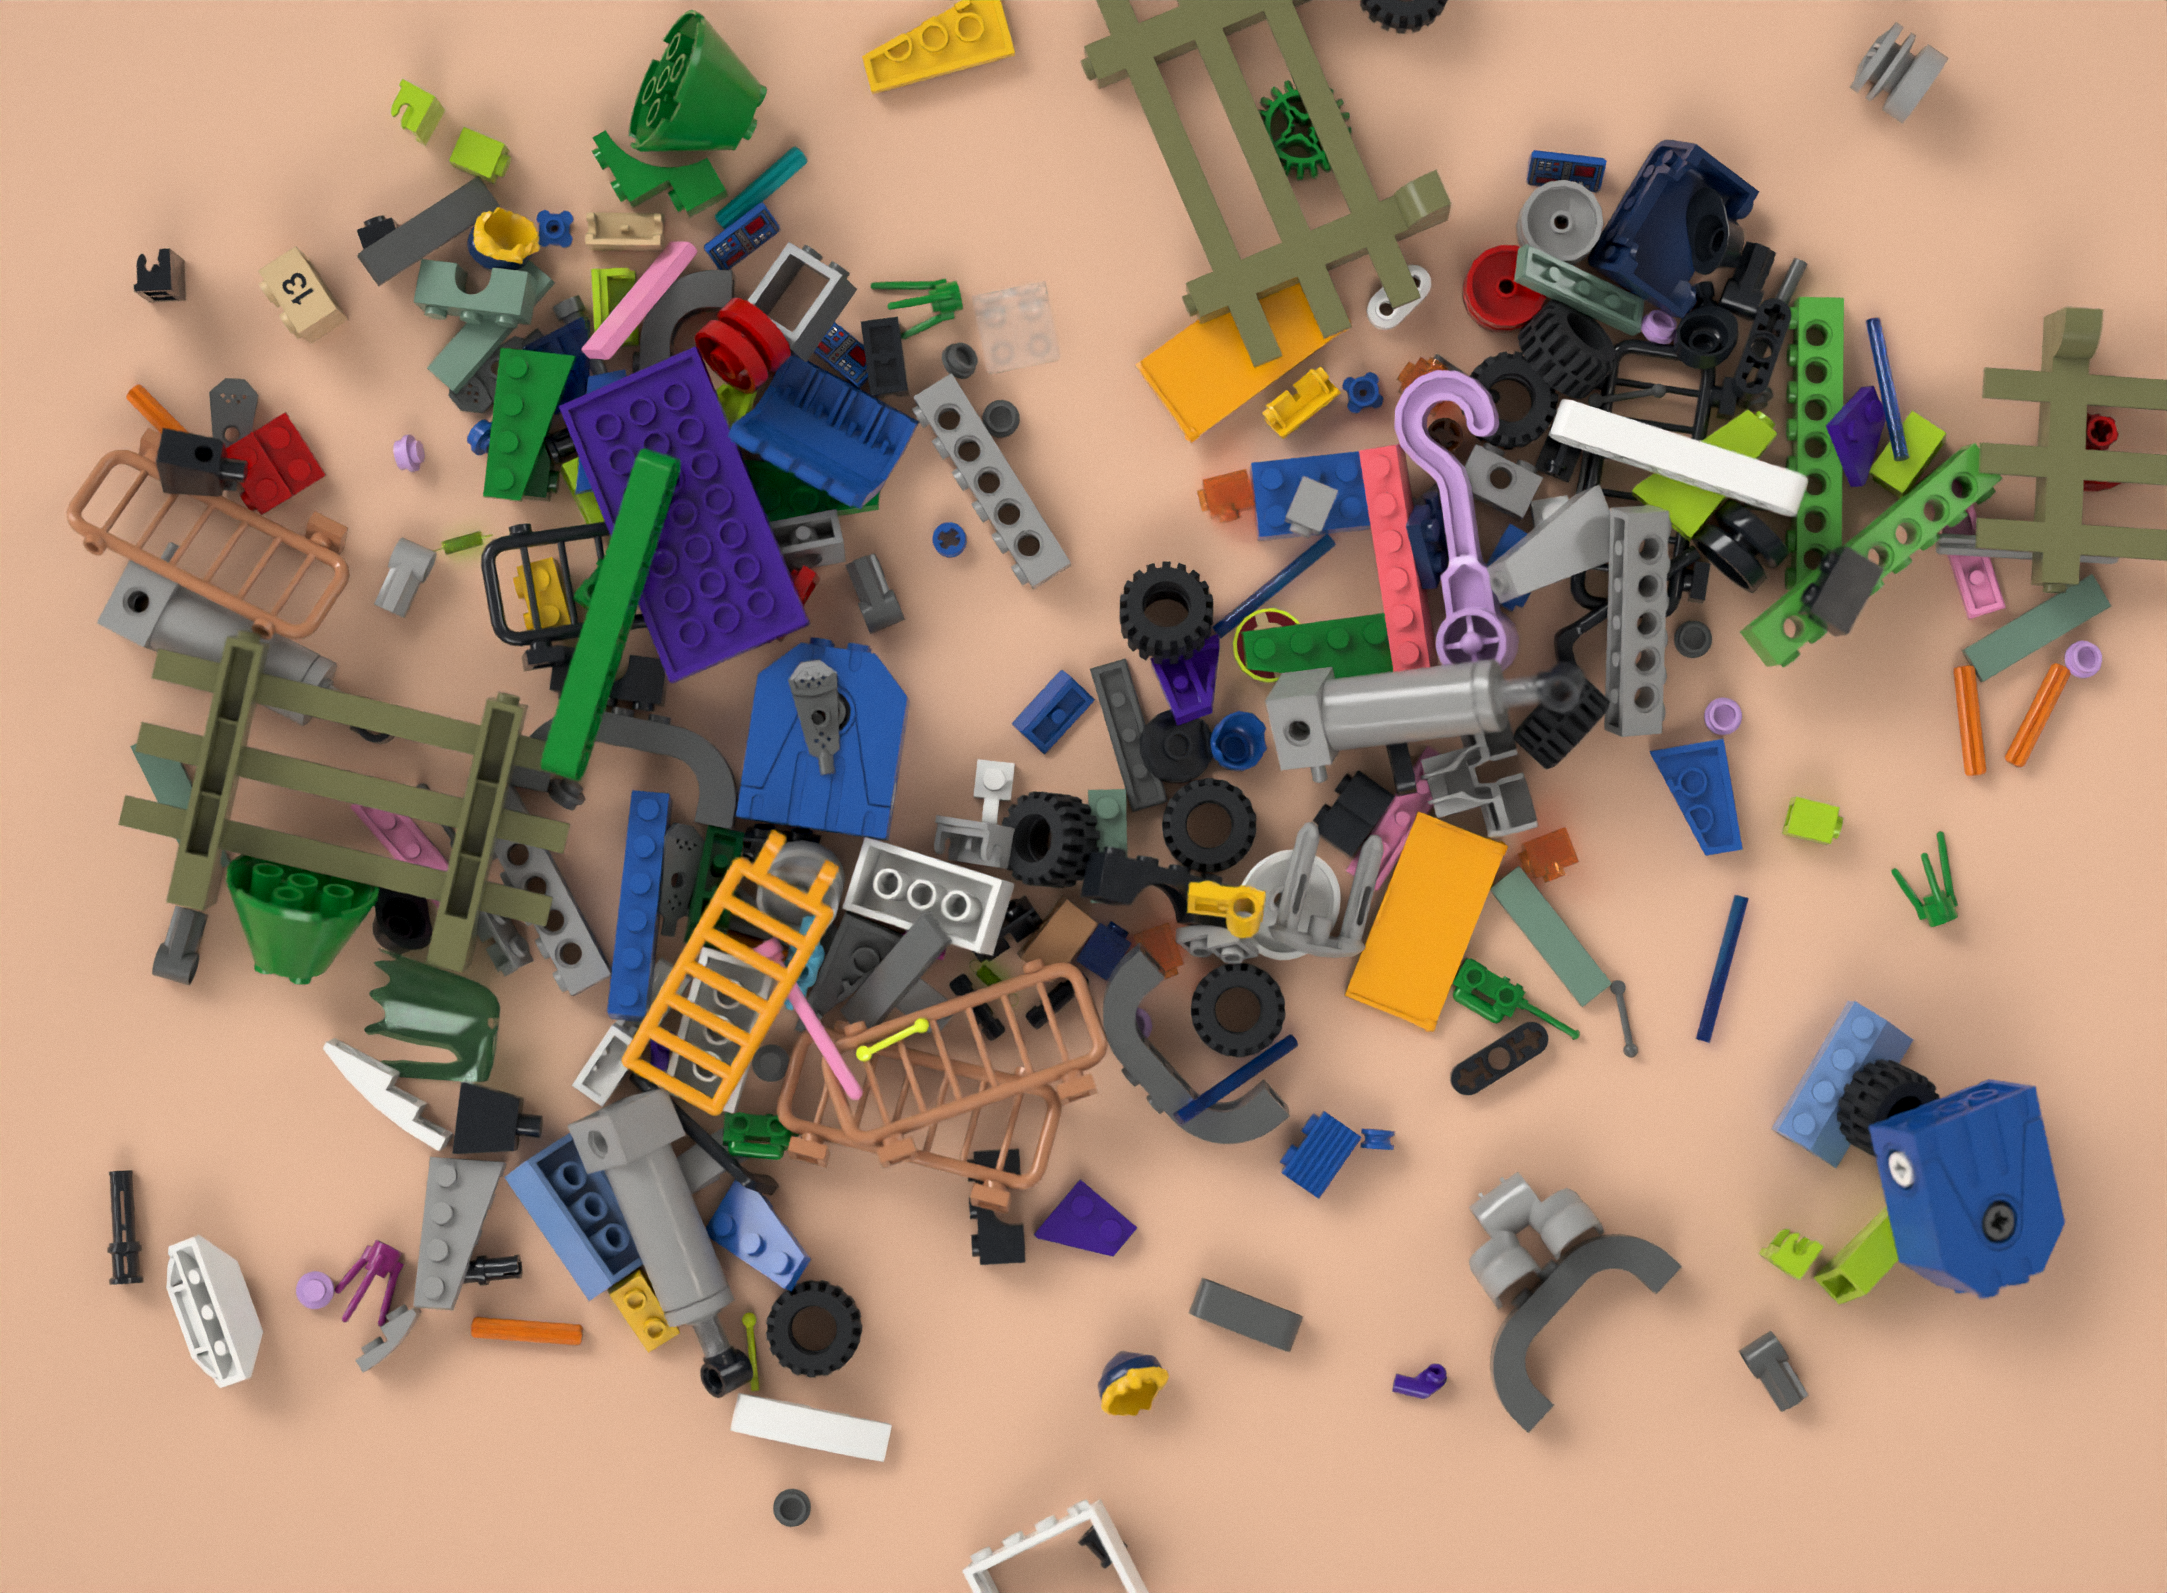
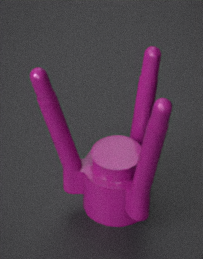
M375 1240L372 1247L367 1245L361 1258L343 1277L334 1290L337 1294L341 1293L364 1266L365 1269L369 1270L343 1314V1322L349 1321L375 1275L385 1278L389 1272L390 1276L378 1320L379 1327L385 1325L386 1315L389 1313L398 1275L404 1266L403 1263L399 1262L402 1255L400 1251L379 1240Z

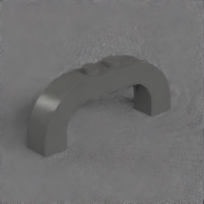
M732 270L699 271L684 276L672 283L645 317L641 331L640 352L633 353V373L672 357L676 334L688 319L705 312H719L734 298L735 274Z
M615 706L612 707L611 713L604 712L595 742L670 756L684 761L695 773L699 784V801L694 822L734 830L738 806L737 785L731 767L713 744L690 730L670 725L671 718L649 714L648 720L633 718L634 710ZM554 718L537 728L530 737L547 741ZM514 765L510 785L550 793L552 790L551 783L555 778V774Z
M1139 942L1114 968L1107 982L1103 1001V1023L1106 1038L1116 1058L1124 1066L1121 1069L1124 1076L1133 1086L1136 1087L1140 1084L1149 1095L1146 1099L1159 1114L1165 1111L1179 1127L1200 1139L1213 1143L1236 1144L1257 1139L1271 1132L1290 1116L1289 1107L1264 1079L1237 1100L1230 1102L1210 1101L1197 1094L1141 1032L1136 1021L1137 1008L1141 1000L1165 979V969Z
M1607 1234L1587 1239L1567 1251L1556 1263L1552 1259L1547 1262L1541 1269V1272L1537 1274L1540 1281L1531 1290L1525 1287L1513 1299L1511 1304L1515 1308L1504 1319L1493 1341L1490 1355L1491 1379L1496 1395L1505 1410L1529 1433L1554 1406L1531 1383L1525 1365L1526 1352L1533 1338L1592 1275L1606 1269L1626 1270L1636 1276L1653 1293L1657 1294L1682 1266L1658 1246L1644 1239L1624 1234Z

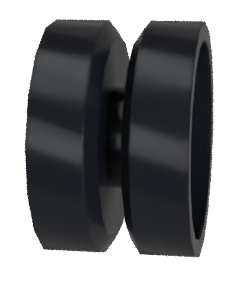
M1729 499L1715 513L1716 521L1720 528L1715 525L1706 524L1692 540L1700 552L1720 572L1745 591L1754 593L1767 579L1762 565L1775 569L1790 553L1781 539L1764 522L1738 502Z

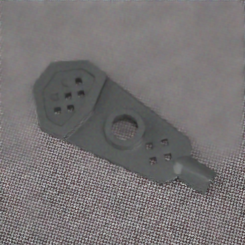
M536 328L526 338L514 336L494 351L457 394L449 389L448 396L461 411L483 414L494 403L497 375L492 373L491 367L495 362L499 361L500 349L514 348L534 351L535 348L546 340L545 336Z
M225 378L209 392L213 438L224 441L227 448L235 443L228 441L225 437V432L228 428L234 427L239 431L238 440L252 432L259 395L245 379ZM225 481L224 490L237 491V482Z
M820 660L800 662L788 682L809 754L818 758L821 775L836 773L833 755L840 749L837 672ZM817 710H821L826 714V721L821 725H816L812 721V714Z
M674 822L664 835L658 912L664 918L661 935L674 937L677 920L685 916L695 884L704 840L694 826ZM675 873H677L679 876L678 884L673 887L671 884L672 876Z

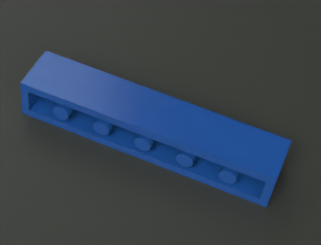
M632 790L607 1009L609 1017L615 1020L642 1022L650 1009L660 922L658 907L664 835L670 827L673 804L668 793Z

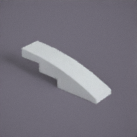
M660 958L654 968L650 1007L674 967L664 958ZM686 975L676 993L682 995L693 978ZM668 1006L666 1012L658 1024L659 1027L672 1010L670 1006ZM617 1020L610 1027L572 1086L603 1107L629 1071V1069L622 1065L621 1059L642 1022Z
M336 1038L325 1043L323 1049L345 1078L375 1108L403 1130L434 1149L440 1151L447 1147L453 1133L421 1116L427 1102L394 1086L401 1072Z
M738 1393L730 1430L793 1445L884 1462L892 1425L886 1422L852 1417L845 1413L812 1408L809 1405Z

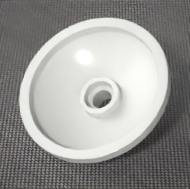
M1293 850L1280 851L1260 861L1249 872L1241 885L1251 886L1259 891H1266L1263 922L1260 923V928L1255 935L1245 939L1258 948L1260 954L1276 960H1290L1308 954L1274 939L1268 929L1269 926L1276 923ZM1317 856L1314 859L1306 898L1297 928L1298 931L1307 933L1311 915L1332 919V930L1340 910L1341 895L1338 880L1330 866ZM1280 893V899L1274 903L1275 896ZM1245 911L1236 913V915L1243 918L1252 916V914Z

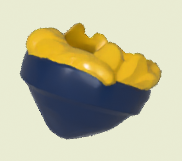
M497 207L494 212L487 211L478 216L475 225L469 233L467 247L473 259L489 272H492V267L518 270L527 264L534 252L539 251V232L533 221H530L525 216Z
M1127 1351L1118 1352L1106 1364L1101 1379L1098 1382L1102 1410L1114 1416H1136L1139 1414V1410H1151L1152 1401L1167 1384L1169 1373L1162 1368L1157 1358L1153 1355Z

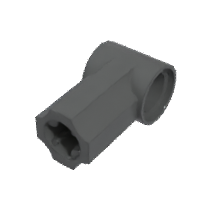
M875 553L863 556L845 565L860 600L858 605L870 634L905 620L893 589L890 590L884 577L885 574Z
M175 906L165 942L160 945L154 959L152 969L154 976L186 985L192 983L199 964L200 954L197 951L208 914Z
M1772 1331L1739 1350L1744 1362L1755 1378L1761 1380L1779 1411L1783 1412L1792 1408L1808 1396L1798 1376L1787 1362L1789 1360L1787 1353Z

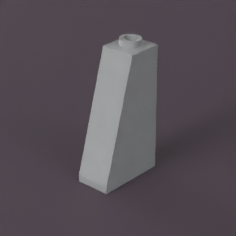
M1600 484L1574 495L1486 568L1490 576V586L1497 595L1500 604L1609 562L1610 510Z

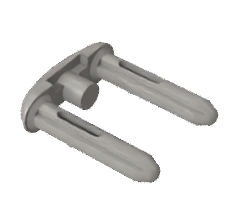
M1307 822L1297 834L1276 923L1269 926L1268 929L1274 939L1304 953L1330 958L1356 956L1365 950L1366 947L1361 940L1384 852L1382 839L1378 835H1370L1362 845L1340 935L1338 937L1329 936L1333 920L1318 915H1311L1307 933L1300 932L1297 928L1320 839L1318 826L1313 822Z

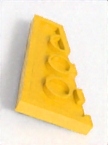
M961 0L954 4L952 8L936 17L934 15L911 31L902 33L863 55L862 60L873 95L1015 56V50L1001 0Z

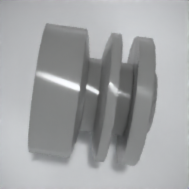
M1895 22L1891 29L1877 38L1858 65L1854 82L1850 88L1858 93L1866 81L1870 80L1874 85L1867 94L1866 99L1871 101L1882 90L1886 91L1889 95L1882 110L1903 123L1946 64L1948 57L1929 44L1916 56L1910 53V49L1916 35L1911 32L1900 46L1895 40L1904 27Z

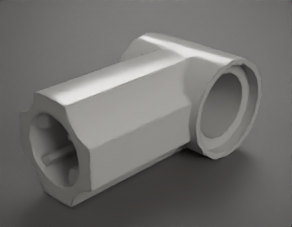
M403 537L400 538L390 557L388 564L390 570L374 605L405 618L420 583L426 581L433 568L437 553Z

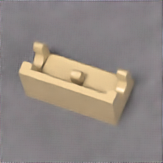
M587 213L588 233L585 235V244L589 250L663 251L665 214Z

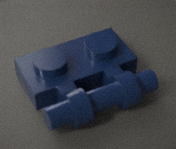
M1431 491L1423 496L1425 505L1414 507L1405 525L1422 589H1436L1440 583L1441 575L1448 569L1449 562L1442 504L1438 493Z

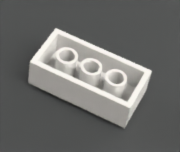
M865 837L842 909L907 930L913 926L922 914L930 912L952 940L950 944L978 953L993 955L1015 883L880 840Z
M707 947L702 948L698 963L761 998L769 1000L775 979L728 953ZM694 977L688 1000L750 1033L760 1014ZM683 1014L677 1037L731 1066L742 1046ZM672 1052L666 1073L713 1098L723 1079L676 1052ZM750 1064L723 1111L737 1112ZM668 1091L669 1095L678 1097Z

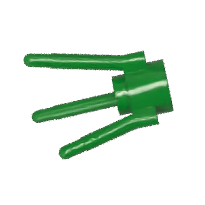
M946 278L936 281L872 282L870 285L872 289L929 290L926 296L890 302L887 305L888 309L894 310L930 303L933 313L940 311V314L902 332V339H907L942 321L955 319L954 312L963 310L957 281L947 283Z
M1942 831L1937 832V841L1945 891L1939 888L1927 853L1921 854V860L1932 893L1923 897L1925 904L1921 903L1898 869L1894 868L1891 871L1893 877L1915 907L1919 920L1927 918L1930 927L1942 925L1958 917L1955 909L1958 906V902L1954 895L1947 846Z

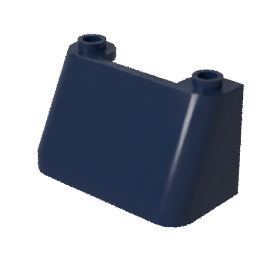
M1669 139L1663 140L1649 153L1602 231L1598 242L1592 248L1588 257V264L1602 275L1667 314L1683 319L1696 303V287L1689 283L1695 269L1692 263L1691 247L1686 227L1687 208L1692 196L1699 189L1705 187L1715 189L1722 197L1727 216L1737 221L1738 219L1746 218L1750 214L1759 191L1696 143Z

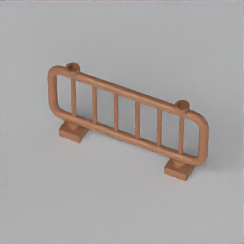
M147 428L141 437L139 454L129 450H114L105 454L70 501L66 511L67 521L75 532L85 537L83 546L87 551L100 556L107 548L253 621L252 631L260 634L264 640H270L275 633L290 639H303L311 636L329 613L350 577L349 567L344 558L340 556L345 547L348 527L316 511L308 520L306 534L303 537L223 496L188 495L208 506L169 562L142 548L180 494H170L136 545L109 533L146 477L150 476L160 481L156 458L162 434L150 428ZM125 464L140 471L141 473L102 529L83 519V509L113 467ZM216 509L241 523L204 578L201 579L176 565L213 510ZM247 526H250L274 538V540L237 596L211 584L210 581ZM282 542L308 556L269 613L243 599ZM314 559L330 566L335 572L334 578L303 623L291 624L277 617Z
M1036 959L1022 965L1024 974L868 1029L865 1021L846 1026L844 1028L846 1036L833 1042L840 1054L893 1036L913 1026L917 1019L925 1018L930 1023L956 1100L927 1110L902 1039L896 1042L920 1113L891 1123L871 1061L869 1060L863 1062L884 1126L870 1131H863L855 1123L844 1088L825 1057L822 1056V1073L845 1136L853 1143L862 1146L875 1145L882 1142L883 1147L877 1148L876 1152L883 1168H887L919 1156L912 1136L905 1139L904 1134L1060 1079L1062 1084L1056 1085V1089L1062 1106L1097 1094L1098 1091L1092 1074L1084 1076L1083 1071L1091 1069L1100 1063L1106 1053L1107 1039L1087 980L1081 970L1073 964L1064 962L1045 966L1043 959ZM1058 977L1070 980L1092 1040V1048L1089 1053L1070 1060L1043 983ZM1035 985L1037 986L1063 1063L1038 1072H1034L1008 998L1009 994ZM998 998L1002 1000L1027 1072L1026 1076L1001 1085L998 1084L972 1007ZM965 1010L992 1088L963 1098L937 1020Z
M835 1021L833 1029L829 1027H824L832 1042L846 1036L844 1028L851 1024L844 1021ZM806 1029L797 1037L793 1045L776 1108L780 1123L787 1130L802 1135L801 1139L791 1136L787 1150L790 1159L827 1168L831 1153L828 1145L823 1144L824 1141L877 1154L876 1149L883 1147L882 1142L869 1146L858 1145L849 1140L843 1130L821 1125L830 1095L826 1082L814 1123L798 1119L792 1114L791 1105L807 1050L815 1042ZM878 1040L865 1046L869 1048L881 1041ZM892 1044L873 1053L870 1060L875 1073L879 1056L902 1061L897 1045ZM906 1047L913 1070L915 1065L944 1072L935 1107L943 1105L950 1081L941 1056ZM950 1058L955 1075L981 1081L978 1092L987 1089L990 1081L985 1067ZM1020 1066L1015 1068L1014 1074L994 1070L999 1085L1027 1075L1025 1067ZM905 1073L891 1123L900 1120L910 1086L907 1073ZM867 1074L862 1088L863 1093L859 1098L854 1116L858 1128L871 1087ZM1048 1084L1015 1096L995 1169L966 1162L981 1107L972 1111L959 1160L930 1153L938 1123L929 1126L923 1151L917 1149L919 1156L905 1162L983 1181V1185L973 1184L970 1195L971 1204L980 1208L1008 1214L1012 1198L1011 1192L1005 1191L1006 1187L1019 1190L1033 1187L1042 1179L1047 1168L1062 1111V1103L1058 1092ZM1028 1093L1042 1097L1046 1101L1047 1111L1031 1168L1026 1174L1016 1175L1004 1172L1003 1168L1023 1095Z

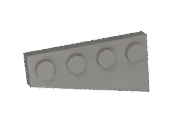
M430 1157L413 1304L415 1308L454 1310L470 1266L469 1261L475 1245L479 1242L488 1209H491L499 1179L503 1176L507 1164L505 1162Z

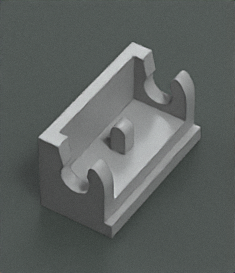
M936 815L935 823H938L934 849L937 854L944 853L945 841L949 838L951 844L948 850V860L1008 869L1015 828Z

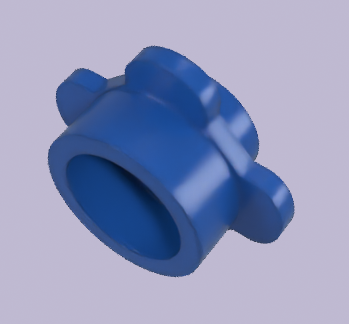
M542 210L538 213L536 217L539 223L538 244L541 247H547L549 244L554 246L560 245L562 248L569 247L573 242V238L570 235V225L574 221L572 214L568 211L554 214L547 210ZM552 226H557L558 231L552 232Z
M1368 372L1365 376L1356 379L1348 377L1344 380L1342 387L1348 394L1349 402L1347 407L1350 412L1359 413L1363 408L1367 407L1377 409L1383 404L1384 398L1379 394L1377 385L1379 378L1375 373ZM1360 390H1366L1367 394L1365 396H1361L1359 393Z

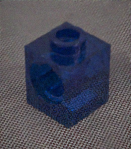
M1112 921L1109 922L1107 927L1100 923L1076 961L1108 981L1114 968L1132 944L1126 940L1129 932Z

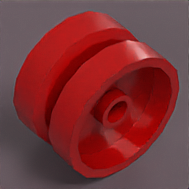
M1498 245L1485 250L1473 261L1463 282L1462 300L1468 315L1478 326L1491 332L1511 333L1522 329L1541 310L1547 297L1514 281L1518 248H1520L1517 245ZM1507 283L1512 288L1509 294H1505L1500 291L1499 286L1502 287Z
M732 298L717 314L718 320H709L697 332L694 339L702 358L723 381L740 392L753 394L766 382L768 372H776L791 355L790 346L780 329L762 310L744 299Z

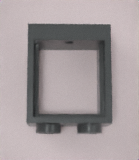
M788 242L752 293L748 302L755 305L768 316L803 265L829 280L793 332L772 320L785 336L791 353L807 362L855 294L857 288L847 280L850 273L840 265L831 261L829 266L821 262L823 256L805 244L800 249Z

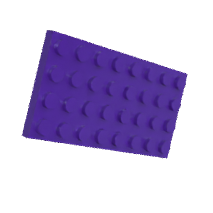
M696 346L559 406L610 535H612L639 451L645 448L678 458L681 461L676 487L638 604L670 683H676L810 625L739 446L731 441L732 438L727 436L731 427L699 348Z

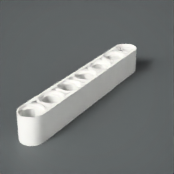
M1568 399L1561 400L1549 433L1552 439L1563 444L1791 517L1796 516L1809 481L1806 477L1796 472Z

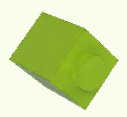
M463 127L449 162L459 170L476 177L479 176L481 179L495 184L498 176H505L511 162V157L508 156L509 149L504 143Z
M1797 796L1792 797L1782 834L1823 845L1831 844L1832 838L1838 839L1843 824V817L1838 816L1840 807Z

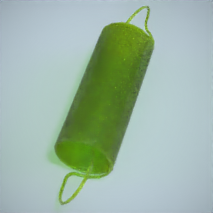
M477 531L441 542V544L443 543L441 549H444L445 554L448 555L483 545L482 533Z
M982 964V967L977 972H974L986 986L1002 982L985 964Z

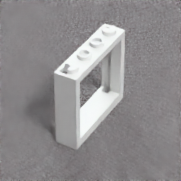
M1087 1499L1082 1500L1067 1509L1069 1515L1059 1520L1056 1519L1055 1515L1049 1516L1034 1525L1036 1531L1024 1536L1022 1531H1019L1002 1540L1004 1546L993 1552L989 1546L970 1556L972 1562L963 1570L973 1593H999L987 1570L988 1568L1091 1519L1127 1592H1149L1101 1499L1092 1504H1089Z

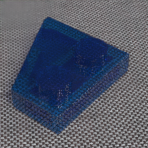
M580 317L522 347L523 350L577 357L554 415L561 414L560 405L586 394L587 379L590 376V358L581 349L590 339V321L588 317Z

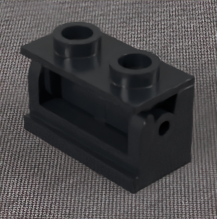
M1843 546L1834 548L1833 551L1829 550L1824 555L1818 566L1821 573L1816 582H1811L1804 590L1800 598V602L1803 605L1798 612L1799 615L1808 614V619L1835 637L1848 635L1884 571L1882 567L1853 549Z

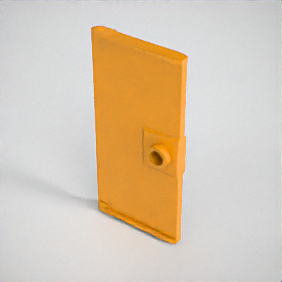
M1300 283L1259 300L1282 353L1280 358L1254 368L1231 312L1203 324L1196 320L1135 365L1177 422L1187 441L1193 443L1207 430L1342 333L1339 332L1325 339L1323 338Z
M1418 811L1364 944L1366 945L1365 950L1360 954L1344 996L1412 1022L1414 1025L1422 1027L1426 1032H1434L1438 1023L1437 1020L1502 858L1508 849L1505 842L1484 838Z

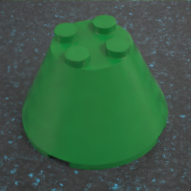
M689 10L678 18L664 37L663 42L668 43V46L660 61L652 59L638 91L630 119L629 136L635 138V143L632 142L630 146L640 152L734 151L741 139L749 140L756 129L757 120L753 117L757 107L765 99L767 87L759 83L701 13Z
M243 854L230 862L226 873V883L255 962V971L260 974H275L288 977L290 982L298 985L310 984L312 977L319 976L327 971L375 906L379 893V887Z

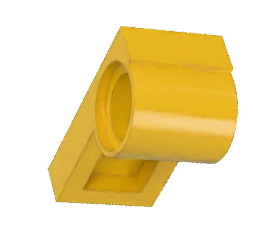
M1212 881L1190 882L1187 913L1227 918V929L1232 935L1238 938H1249L1258 932L1260 923L1263 922L1266 891H1259L1251 886H1239L1237 888L1220 886ZM1245 911L1252 914V916L1243 918L1236 915V913Z
M641 1268L607 1289L609 1296L648 1353L680 1333L678 1326L669 1327L653 1286Z

